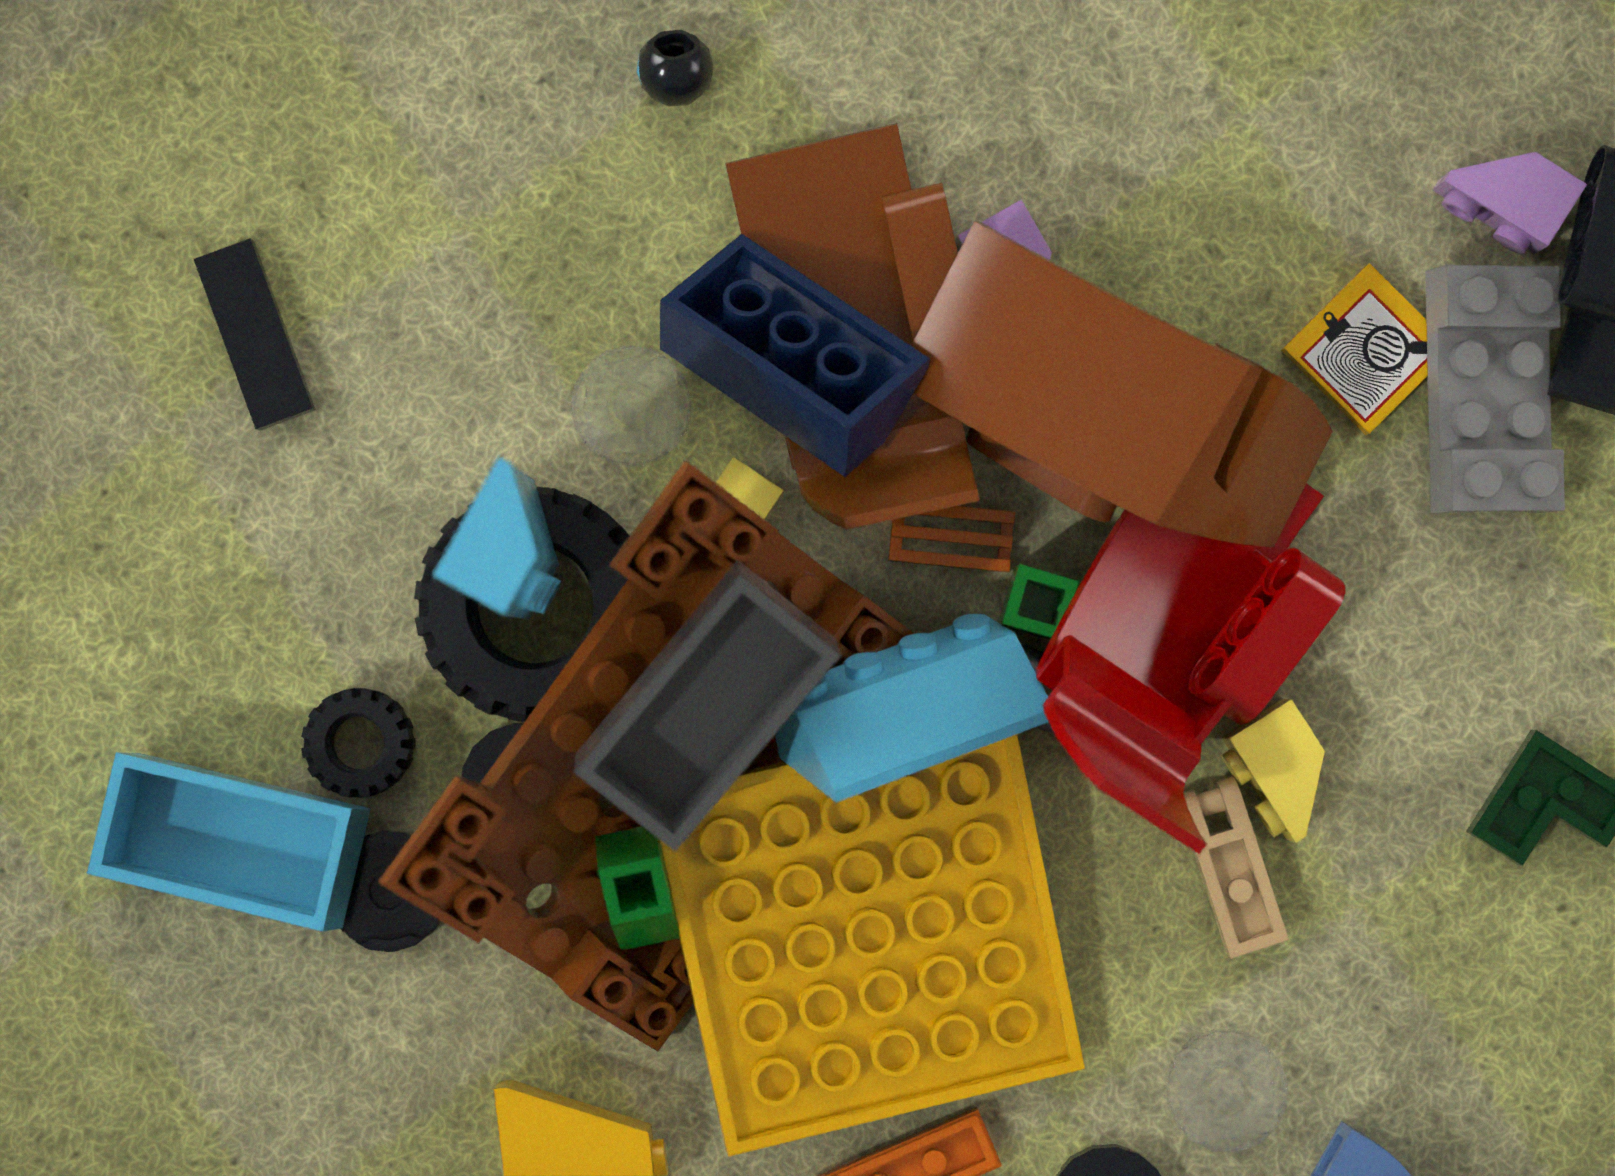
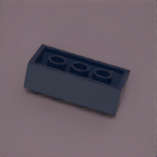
M743 234L739 235L660 300V350L844 477L850 474L886 441L929 367L930 358Z

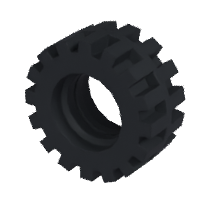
M366 688L342 690L323 699L322 703L309 714L308 718L310 719L307 726L303 727L301 735L304 738V747L301 748L302 757L307 760L309 766L307 770L311 776L316 777L321 783L320 786L326 790L348 798L374 796L394 786L403 778L402 776L406 770L409 769L413 760V750L416 748V738H414L412 730L414 727L411 719L403 711L404 708L397 701L388 697V695ZM353 717H365L372 720L380 728L384 737V749L380 758L372 766L364 769H354L345 765L338 758L334 749V736L338 727Z

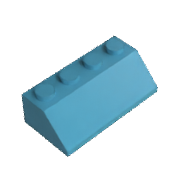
M498 457L433 576L504 615L529 620L533 611L544 614L553 601L562 581L553 577L559 563L535 481L510 462Z
M966 614L956 618L951 626L931 633L907 635L899 641L898 645L876 653L863 652L848 657L843 665L829 669L775 733L778 754L782 761L832 800L839 802L1049 722L1043 709V703L1048 698V695L1041 682L1037 680L1036 672L1015 632L985 614Z

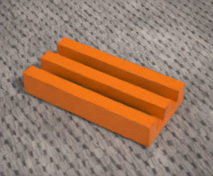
M954 506L917 514L918 516L1001 524L1000 535L904 525L905 517L892 520L888 561L1010 572L1012 534L1015 521V512ZM903 538L998 547V557L995 559L902 549Z

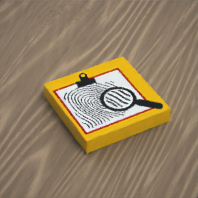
M1370 263L1350 280L1281 349L1365 435L1370 434L1428 376L1426 319Z

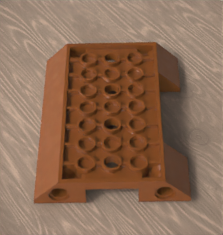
M686 460L609 564L628 578L627 582L481 783L455 776L379 880L387 889L478 944L485 938L550 977L571 1000L657 1052L694 1003L680 938L621 951L610 924L600 882L595 836L641 827L642 825L616 805L610 808H600V797L602 794L575 774L577 751L737 560L763 581H767L768 585L836 638L841 656L831 668L843 665L844 661L854 654L863 652L876 653L898 645L903 637L914 634L865 595L840 580L778 533V529ZM775 734L744 771L784 762L779 758ZM541 884H551L550 897L543 905L533 909L526 907L527 897L535 887Z

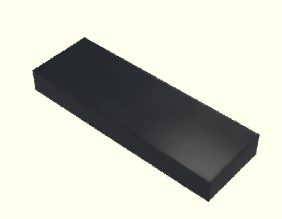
M249 238L193 259L255 429L261 431L315 411L314 403L255 242Z

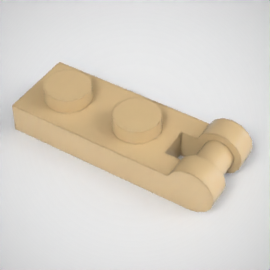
M1232 776L1216 781L1215 789L1196 794L1193 789L1184 792L1190 814L1199 833L1207 843V846L1200 855L1195 851L1193 852L1227 956L1232 959L1288 941L1289 938L1235 777ZM1224 811L1230 828L1209 834L1204 817Z

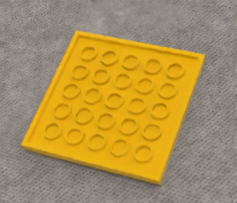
M1017 734L839 802L832 800L785 762L746 770L741 773L676 852L660 840L679 928L682 952L728 1157L1085 1069Z

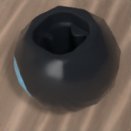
M683 30L662 31L650 39L640 50L636 72L642 89L655 101L669 107L684 106L699 98L710 86L713 75V61L709 48L695 35Z

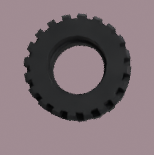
M537 486V491L554 550L565 554L581 568L592 591L593 613L587 632L576 647L564 656L549 662L527 663L513 659L496 648L485 634L479 617L478 600L433 576L469 510L457 519L452 517L440 530L443 535L434 548L428 547L421 562L426 565L421 582L416 581L414 599L419 600V617H415L418 636H423L428 650L424 654L432 668L438 670L447 681L445 685L458 697H464L473 703L475 708L487 714L498 715L508 718V720L521 722L526 721L628 580V578L609 565L630 537L627 531L607 512L594 505L591 501L574 493L572 495L558 491L556 488ZM473 503L467 505L468 509H470Z

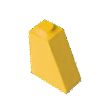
M514 1080L499 1081L494 1088L504 1176H668L664 1138L653 1140L651 1123Z

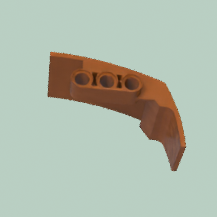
M897 123L739 159L725 164L741 234L910 346L912 345L958 252L943 183L911 189ZM914 394L911 396L886 441L846 477L785 436L791 466L796 471L801 495L815 512L843 529L848 530L980 501L962 422Z
M974 221L911 345L930 358L929 367L915 389L914 395L968 425L970 429L965 438L970 446L1069 508L1101 522H1109L1117 506L1155 525L1231 543L1274 547L1333 432L1327 419L1313 400L1289 381L1217 343L1213 345L1106 291L979 221Z

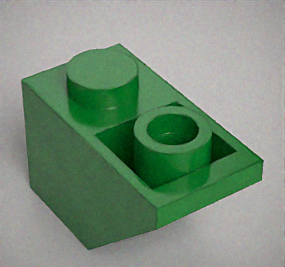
M1018 564L1014 566L998 623L1007 628L1050 640L1081 582Z
M643 826L595 836L600 882L610 924L621 951L678 939L679 928L659 838Z

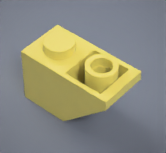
M1281 699L1262 711L1249 723L1240 725L1223 736L1222 740L1229 750L1222 754L1221 757L1239 785L1242 786L1249 781L1262 802L1254 806V809L1269 833L1274 838L1282 833L1286 840L1297 843L1307 836L1325 750L1293 700Z

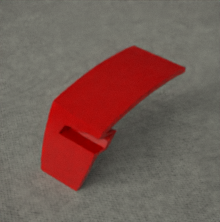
M1307 483L1274 547L1231 543L1155 525L1124 509L1080 583L1036 668L1037 680L1053 690L1043 703L1044 713L1056 738L1079 769L1099 790L1199 855L1207 846V843L1199 833L1190 814L1184 796V786L1189 775L1201 760L1202 743L1223 715L1236 724L1243 725L1249 723L1260 714L1338 611L1346 593V585L1343 580L1297 548L1288 549L1302 526L1324 498V495Z

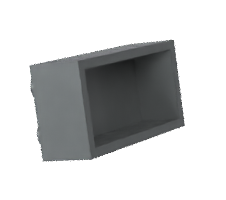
M737 560L577 751L575 774L676 852L841 656L836 638Z

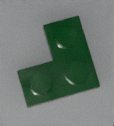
M1530 730L1466 830L1473 837L1521 866L1524 865L1554 817L1599 846L1607 848L1615 836V780L1538 730Z

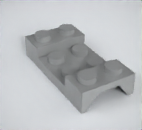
M1444 265L1425 271L1431 514L1484 511H1525L1528 513L1564 511V449H1552L1550 395H1547L1550 383L1549 330L1561 328L1560 304L1558 303L1560 287L1559 267Z

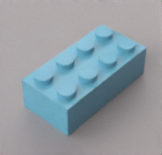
M116 752L87 874L322 932L341 929L345 920L371 808L142 753Z

